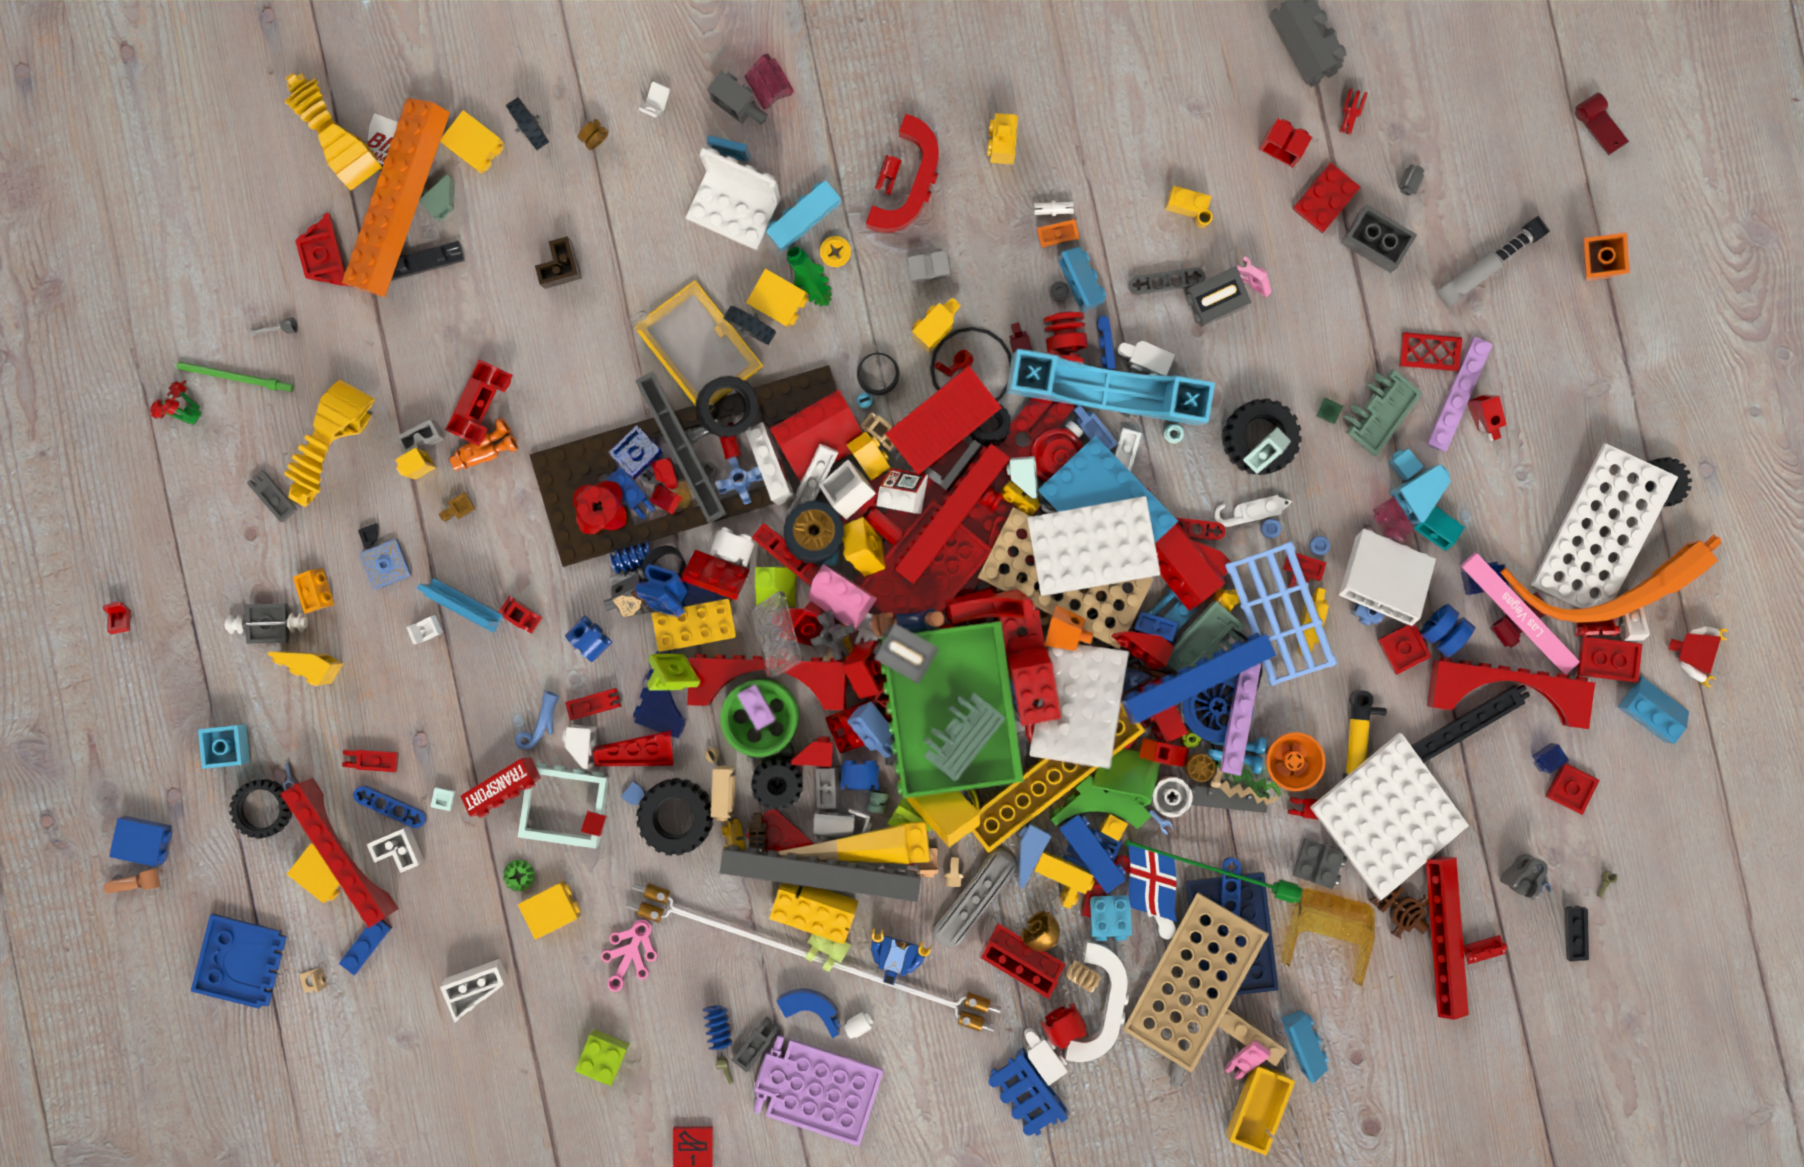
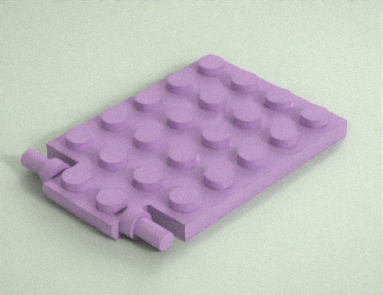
M777 1035L770 1052H765L753 1089L757 1092L753 1111L760 1113L764 1101L770 1096L771 1100L766 1113L767 1117L860 1146L884 1069L793 1039L789 1041L785 1057H781V1047L785 1037Z

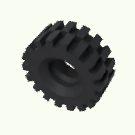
M1671 457L1648 461L1649 464L1678 476L1663 507L1681 503L1683 501L1682 498H1687L1689 495L1686 491H1691L1692 486H1688V483L1692 482V478L1687 476L1691 474L1690 471L1684 470L1686 465L1684 463L1679 464L1680 460L1672 459ZM1648 481L1645 484L1647 492L1654 489L1652 481Z

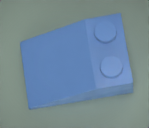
M1031 821L1026 823L1017 832L1019 834L1017 882L1022 889H1024L1051 838L1050 833L1046 829Z

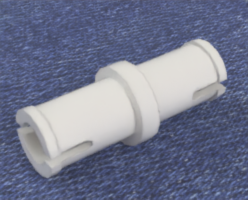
M1052 200L1050 203H1034V208H1042V210H1034V216L1074 214V208H1065L1073 207L1074 202H1056V200Z

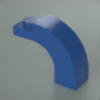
M800 988L788 991L777 997L776 1002L785 1018L800 1011H811L820 1016L832 1038L839 1035L841 1024L836 1016L833 1018V1015L837 1014V1007L826 995L816 990Z

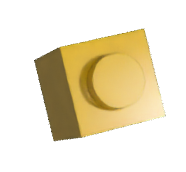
M1107 813L1099 830L1119 841L1128 823L1111 813Z

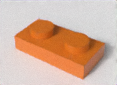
M1075 219L1036 229L1041 248L1079 240Z

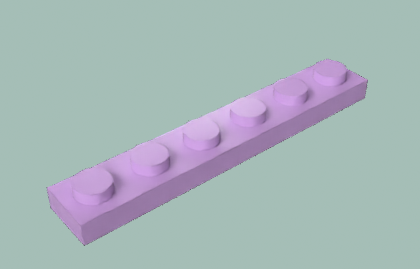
M1477 337L1472 338L1426 445L1442 452H1447L1493 344Z
M1261 663L1237 674L1220 772L1241 776Z

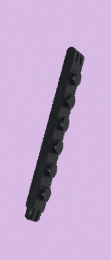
M1514 685L1414 743L1411 747L1422 762L1425 763L1524 705V700L1530 697L1528 691L1520 694L1527 689L1525 685L1519 687Z

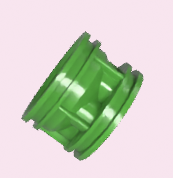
M754 679L738 686L727 696L721 709V728L726 740L737 751L753 757L768 756L781 750L794 736L799 724V707L794 695L781 683L771 679ZM755 684L760 688L769 706L775 698L782 700L784 703V709L781 712L773 711L777 718L773 722L778 721L783 725V733L781 735L772 734L770 725L773 722L759 729L762 737L758 742H752L748 738L749 730L756 728L750 716L745 723H739L735 720V712L739 709L745 710L737 695Z

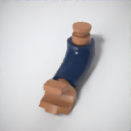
M935 609L895 614V619L892 612L874 614L871 628L874 630L876 637L883 636L888 625L893 626L894 623L911 633L928 632L938 629L943 624L944 617L942 613Z

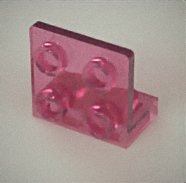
M1395 497L1390 498L1373 509L1375 513L1373 516L1377 523L1382 524L1384 527L1385 536L1394 542L1407 540L1406 535L1415 530Z

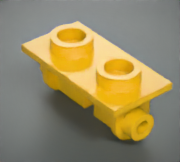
M1010 480L1001 491L1004 494V499L1013 503L1019 508V511L1032 516L1041 505L1038 502L1039 500L1032 498L1028 494L1025 497L1021 495L1024 490Z
M731 819V823L730 821H723L721 832L726 840L725 847H728V844L739 845L740 849H745L744 839H736V837L743 836L739 819Z

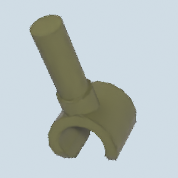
M1605 871L1601 874L1603 883L1597 894L1598 897L1602 898L1609 883L1617 881V874H1612L1610 880L1608 878L1610 871Z
M726 1057L716 1058L717 1070L723 1069L728 1083H733L728 1069V1059Z

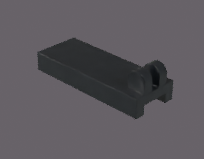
M1579 905L1574 906V908L1567 906L1565 908L1566 959L1569 962L1589 960L1588 909Z

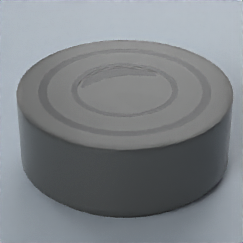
M1063 281L1053 283L1050 288V296L1057 302L1064 301L1070 292L1069 286Z

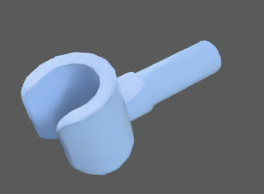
M1151 810L1149 814L1160 824L1162 832L1168 835L1164 827L1170 826L1173 829L1171 822L1168 820L1164 821Z

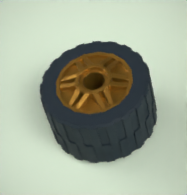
M806 501L803 504L797 505L787 516L784 525V539L789 552L796 559L804 563L817 564L823 563L829 558L831 559L838 552L844 536V525L841 521V516L833 507L825 502ZM815 529L819 534L813 536L809 534V531Z

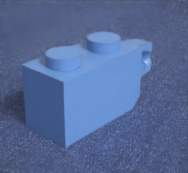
M872 702L858 706L847 722L870 751L876 749L885 758L890 757L893 754L892 741L890 740L893 734H890L889 723Z

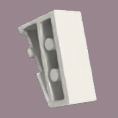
M501 958L444 979L440 988L454 1022L458 1021L465 1013L471 1011L478 1003L485 1000L504 985L507 973Z

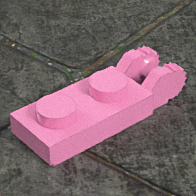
M1254 1040L1233 1056V1059L1226 1064L1224 1071L1230 1073L1236 1066L1239 1067L1234 1078L1240 1080L1246 1073L1248 1074L1269 1058L1271 1051Z

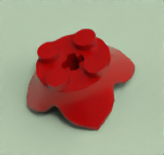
M603 481L596 485L587 484L575 491L573 504L577 511L576 520L583 533L595 534L602 529L617 530L626 525L627 514L625 508L621 505L623 493L617 482ZM602 502V511L597 510L595 512L594 505Z

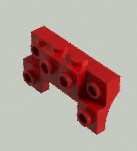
M478 359L445 430L480 446L488 429L480 424L496 391L500 390L505 393L511 384L513 375Z

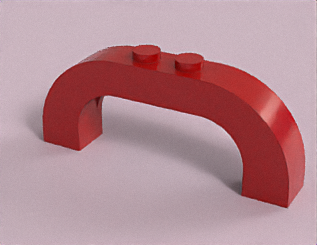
M906 113L899 130V137L915 143L921 150L923 158L908 200L902 207L896 210H884L872 205L866 221V228L876 232L892 233L911 225L921 213L924 203L929 202L932 191H929L931 184L935 185L939 173H936L939 159L937 139L926 123Z

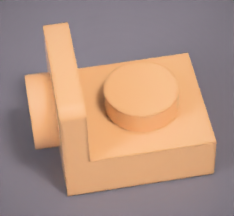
M929 847L930 862L918 863V872L923 874V877H934V874H938L937 847Z

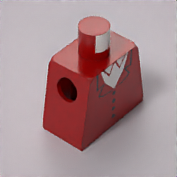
M1484 394L1469 400L1467 405L1478 431L1487 432L1490 441L1500 439L1501 433L1499 428L1506 425L1500 396Z

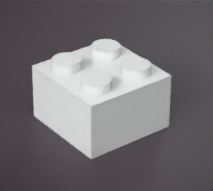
M849 460L844 462L819 484L832 507L845 519L849 518L876 494L862 472Z

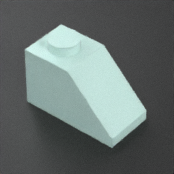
M1277 427L1243 461L1258 474L1286 449L1291 440Z
M1036 457L1011 458L1010 463H1007V474L1011 475V480L1029 496L1037 498Z

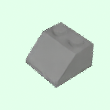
M816 809L813 835H818V839L826 840L829 839V836L837 837V839L853 836L855 814Z

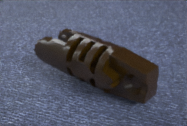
M754 812L753 823H749V847L759 848L761 852H767V823H762V812Z

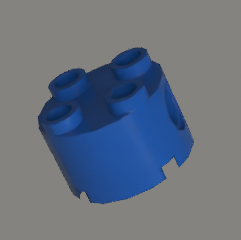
M585 615L565 634L571 645L575 649L578 648L581 651L580 654L591 662L597 659L613 643L607 635H602L603 629L597 623L593 624Z
M845 760L844 765H840V789L845 790L847 786L849 790H872V786H874V790H879L878 772L880 766L876 765V761H864V764H857L856 761Z

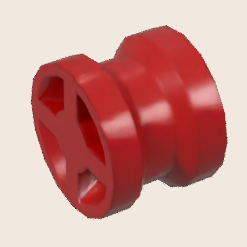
M990 486L981 504H987L994 511L1004 494L1001 492L997 493Z

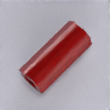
M874 508L865 518L877 532L893 545L905 534L877 508Z

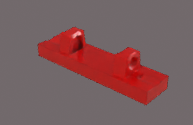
M763 523L751 537L752 540L811 587L812 581L820 568L813 563H804L796 559L789 552L788 547H786L785 539Z

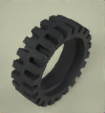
M259 779L248 782L237 789L236 794L231 798L233 802L229 805L232 808L229 811V815L233 816L231 821L236 824L234 827L237 830L240 829L241 834H247V837H255V839L270 837L282 831L289 823L288 820L292 817L290 808L281 796V793L285 791L283 785H278V782L271 781L270 779ZM260 789L269 791L276 797L280 810L276 821L264 828L255 827L250 824L243 810L246 797L251 792Z

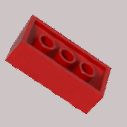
M1178 523L1155 543L1160 576L1188 611L1202 603L1225 584V581Z

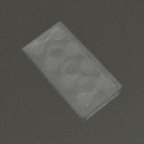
M778 591L751 609L767 676L772 679L802 661L786 596L781 591Z

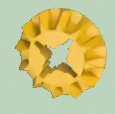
M832 236L821 244L820 256L825 264L838 268L844 266L850 259L851 248L844 238ZM831 245L836 250L841 249L839 251L840 259L835 255L830 256L832 253Z

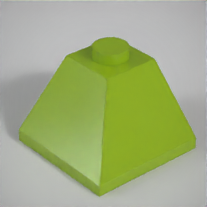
M755 567L756 607H796V575L786 567Z

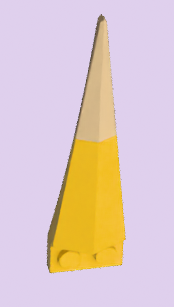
M926 821L907 822L854 836L779 851L781 855L796 853L802 858L817 856L820 860L832 858L839 861L894 864L930 862L931 860Z

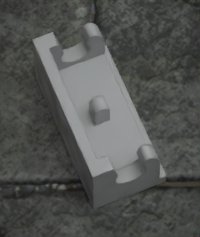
M840 766L816 768L817 808H837L841 806Z

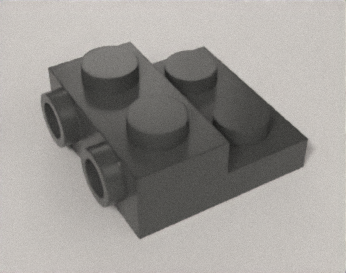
M1304 838L1292 875L1333 889L1334 886H1338L1340 883L1341 875L1338 873L1340 867L1345 866L1347 857L1344 856L1345 854L1340 849Z

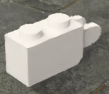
M1145 341L1138 342L1135 346L1124 342L1117 348L1118 355L1128 359L1127 364L1131 365L1133 370L1138 372L1143 370L1148 372L1149 375L1166 376L1175 357V354Z
M1031 1027L1026 1028L1024 1035L1029 1044L1026 1051L1028 1058L1049 1086L1068 1072L1066 1068L1068 1063L1062 1054L1057 1055L1054 1051L1056 1046H1052L1049 1039H1046L1044 1035L1039 1037L1037 1032Z

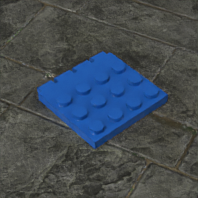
M214 913L210 914L191 992L258 1009L262 1005L269 1006L273 992L266 989H274L278 974L271 970L279 969L282 953L276 952V950H284L287 936L281 935V930Z

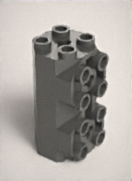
M1286 0L1281 4L1282 7L1279 11L1275 8L1270 13L1269 18L1306 85L1309 84L1310 87H1313L1320 83L1323 77L1327 76V78H1330L1338 73V69L1343 67L1344 56L1347 55L1346 49L1337 40L1335 29L1325 27L1324 22L1328 21L1325 11L1320 9L1318 0Z

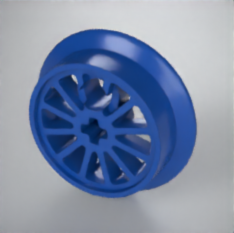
M1236 675L1221 682L1217 696L1214 686L1211 687L1212 697L1205 690L1202 691L1208 701L1197 698L1196 694L1182 702L1183 715L1187 725L1202 739L1212 742H1225L1230 716L1229 712L1231 711V709L1227 708V705H1232V701L1226 702L1225 700L1234 693ZM1225 686H1229L1231 691L1221 698ZM1195 700L1205 703L1206 706L1194 708ZM1215 701L1221 703L1219 710L1213 709ZM1207 709L1199 718L1196 717V711ZM1211 713L1207 726L1205 727L1204 725H1202L1201 721ZM1221 714H1226L1228 717L1227 723L1221 725L1218 721ZM1213 720L1218 729L1211 728Z

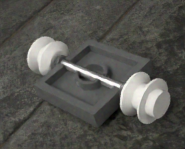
M288 603L246 604V620L241 614L237 618L229 615L228 619L225 620V629L230 634H234L235 630L242 634L246 628V644L288 643V629L291 633H294L295 629L303 632L304 628H307L308 621L303 613H299L298 617L291 613L288 617Z

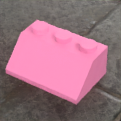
M825 564L822 565L813 579L808 598L826 612L832 610L833 616L846 626L853 624L855 630L858 629L877 600L872 594L831 566Z

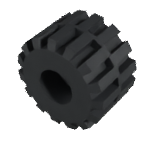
M771 756V759H764L755 768L751 789L753 790L754 798L758 800V804L762 807L763 805L766 806L767 810L778 809V811H783V808L788 807L789 809L795 801L799 800L803 789V777L800 768H797L796 765H791L792 760L789 761L784 757L777 758V756ZM776 778H780V782L783 783H780L779 786H775V783L772 781H775Z

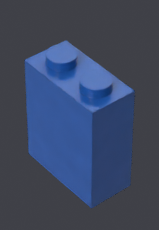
M129 816L117 818L109 857L154 867L164 864L168 857L167 846L172 838V825Z

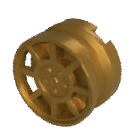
M594 119L593 123L591 121L588 122L577 136L581 142L585 143L588 150L598 147L609 133L605 127L601 126V122L598 119Z
M1195 753L1187 759L1185 770L1192 779L1204 782L1214 775L1215 764L1209 756L1203 753Z

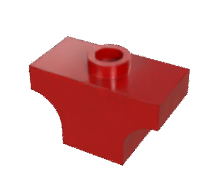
M510 595L498 611L507 621L530 634H533L543 619L542 616Z

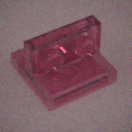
M769 53L762 55L744 76L763 110L770 108L776 100L791 96L794 93L775 58L771 59Z

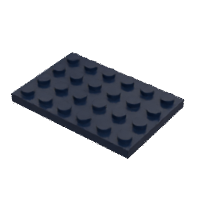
M1264 872L1241 874L1242 876L1266 883ZM1221 877L1185 881L1188 909L1198 892L1221 905ZM1241 880L1240 917L1269 933L1236 995L1277 991L1279 988L1267 890L1264 886ZM1234 881L1227 882L1226 890L1229 892L1234 891L1236 883ZM1228 901L1225 904V908L1233 911L1236 908V904L1234 901ZM1202 915L1201 923L1205 926L1210 925V916ZM1219 926V934L1222 936H1227V934H1225L1222 931L1221 926ZM1193 932L1192 940L1195 943L1201 942V934ZM1239 935L1236 937L1237 945L1241 947L1246 945L1247 940L1244 936ZM1211 942L1209 950L1212 953H1218L1219 945ZM1234 953L1227 954L1226 959L1229 963L1234 964L1237 962V956ZM1203 959L1200 961L1199 966L1202 970H1209L1210 963ZM1224 970L1217 972L1219 980H1227L1228 975ZM1197 978L1198 987L1201 984L1199 978ZM1213 987L1208 988L1207 993L1209 997L1217 998V989Z

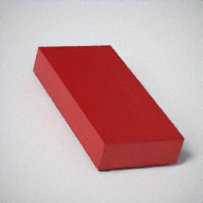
M658 484L649 501L673 514L682 497Z

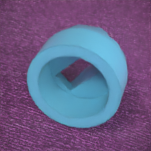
M861 393L857 398L859 407L863 409L869 408L873 403L872 396L868 393ZM869 397L870 400L860 403L861 399Z

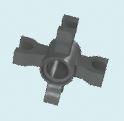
M832 610L818 615V621L822 624L824 630L817 637L810 639L813 647L822 643L827 647L831 646L834 660L848 655V649L843 645L842 640L849 633L856 631L854 625L850 624L843 627L841 624H835Z

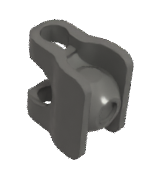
M1521 854L1516 858L1513 865L1504 871L1500 882L1508 885L1516 893L1534 900L1541 891L1542 881L1547 874L1548 866L1541 859L1533 858L1528 854ZM1528 859L1529 861L1522 867V861ZM1539 863L1541 865V870L1538 873H1534L1537 864Z

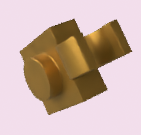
M464 492L448 501L450 508L439 513L442 521L446 522L453 516L461 519L476 509L468 495Z

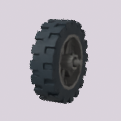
M519 97L506 104L508 111L517 123L518 128L515 130L517 133L520 131L522 134L524 133L536 150L549 143L546 135L537 124L539 123L537 121L540 118L539 115H531Z
M730 305L723 318L729 324L741 330L743 338L746 335L751 336L769 345L776 334L774 329L757 318L758 314L756 312L752 315Z

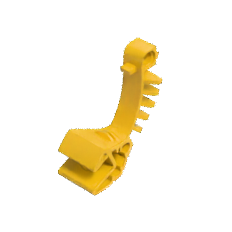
M294 72L286 77L288 81L286 86L291 95L284 102L297 115H301L300 118L304 122H309L308 126L311 129L317 131L328 165L350 191L382 169V166L377 161L378 158L363 139L336 124L331 118V114L326 110V104L322 100L323 96L320 93L316 78L308 81L302 73L296 76Z
M341 379L320 398L313 423L315 431L312 436L305 435L304 439L309 441L308 445L300 444L298 446V449L304 454H293L292 459L297 462H290L288 468L291 470H286L284 475L295 481L290 486L288 497L304 507H307L312 502L316 493H319L321 490L319 483L321 482L320 473L323 471L322 464L332 441L340 437L362 433L372 417L367 411L375 402V398Z

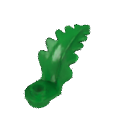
M792 247L787 252V261L795 271L794 285L798 288L803 287V291L810 294L809 302L815 300V305L819 304L820 307L823 305L828 306L832 300L830 297L832 293L827 292L831 290V287L824 285L829 281V278L821 276L824 272V267L812 262L806 252L800 247Z

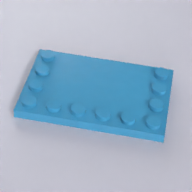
M1096 436L1038 489V492L1057 512L1146 496L1154 543L1178 522Z

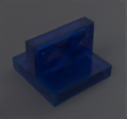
M636 425L608 453L635 480L663 452Z

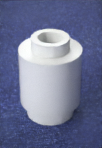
M861 1011L847 1020V1023L843 1026L848 1036L852 1039L854 1037L858 1038L871 1030L874 1021L868 1012L865 1014L864 1011Z

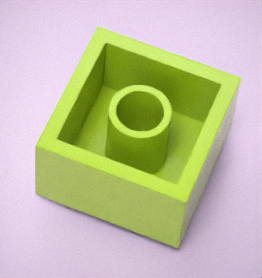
M593 1029L588 1037L575 1072L612 1086L630 1044Z

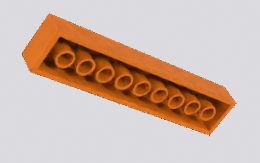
M412 98L406 99L342 283L360 291L381 297L386 296L450 115L449 111L437 104Z

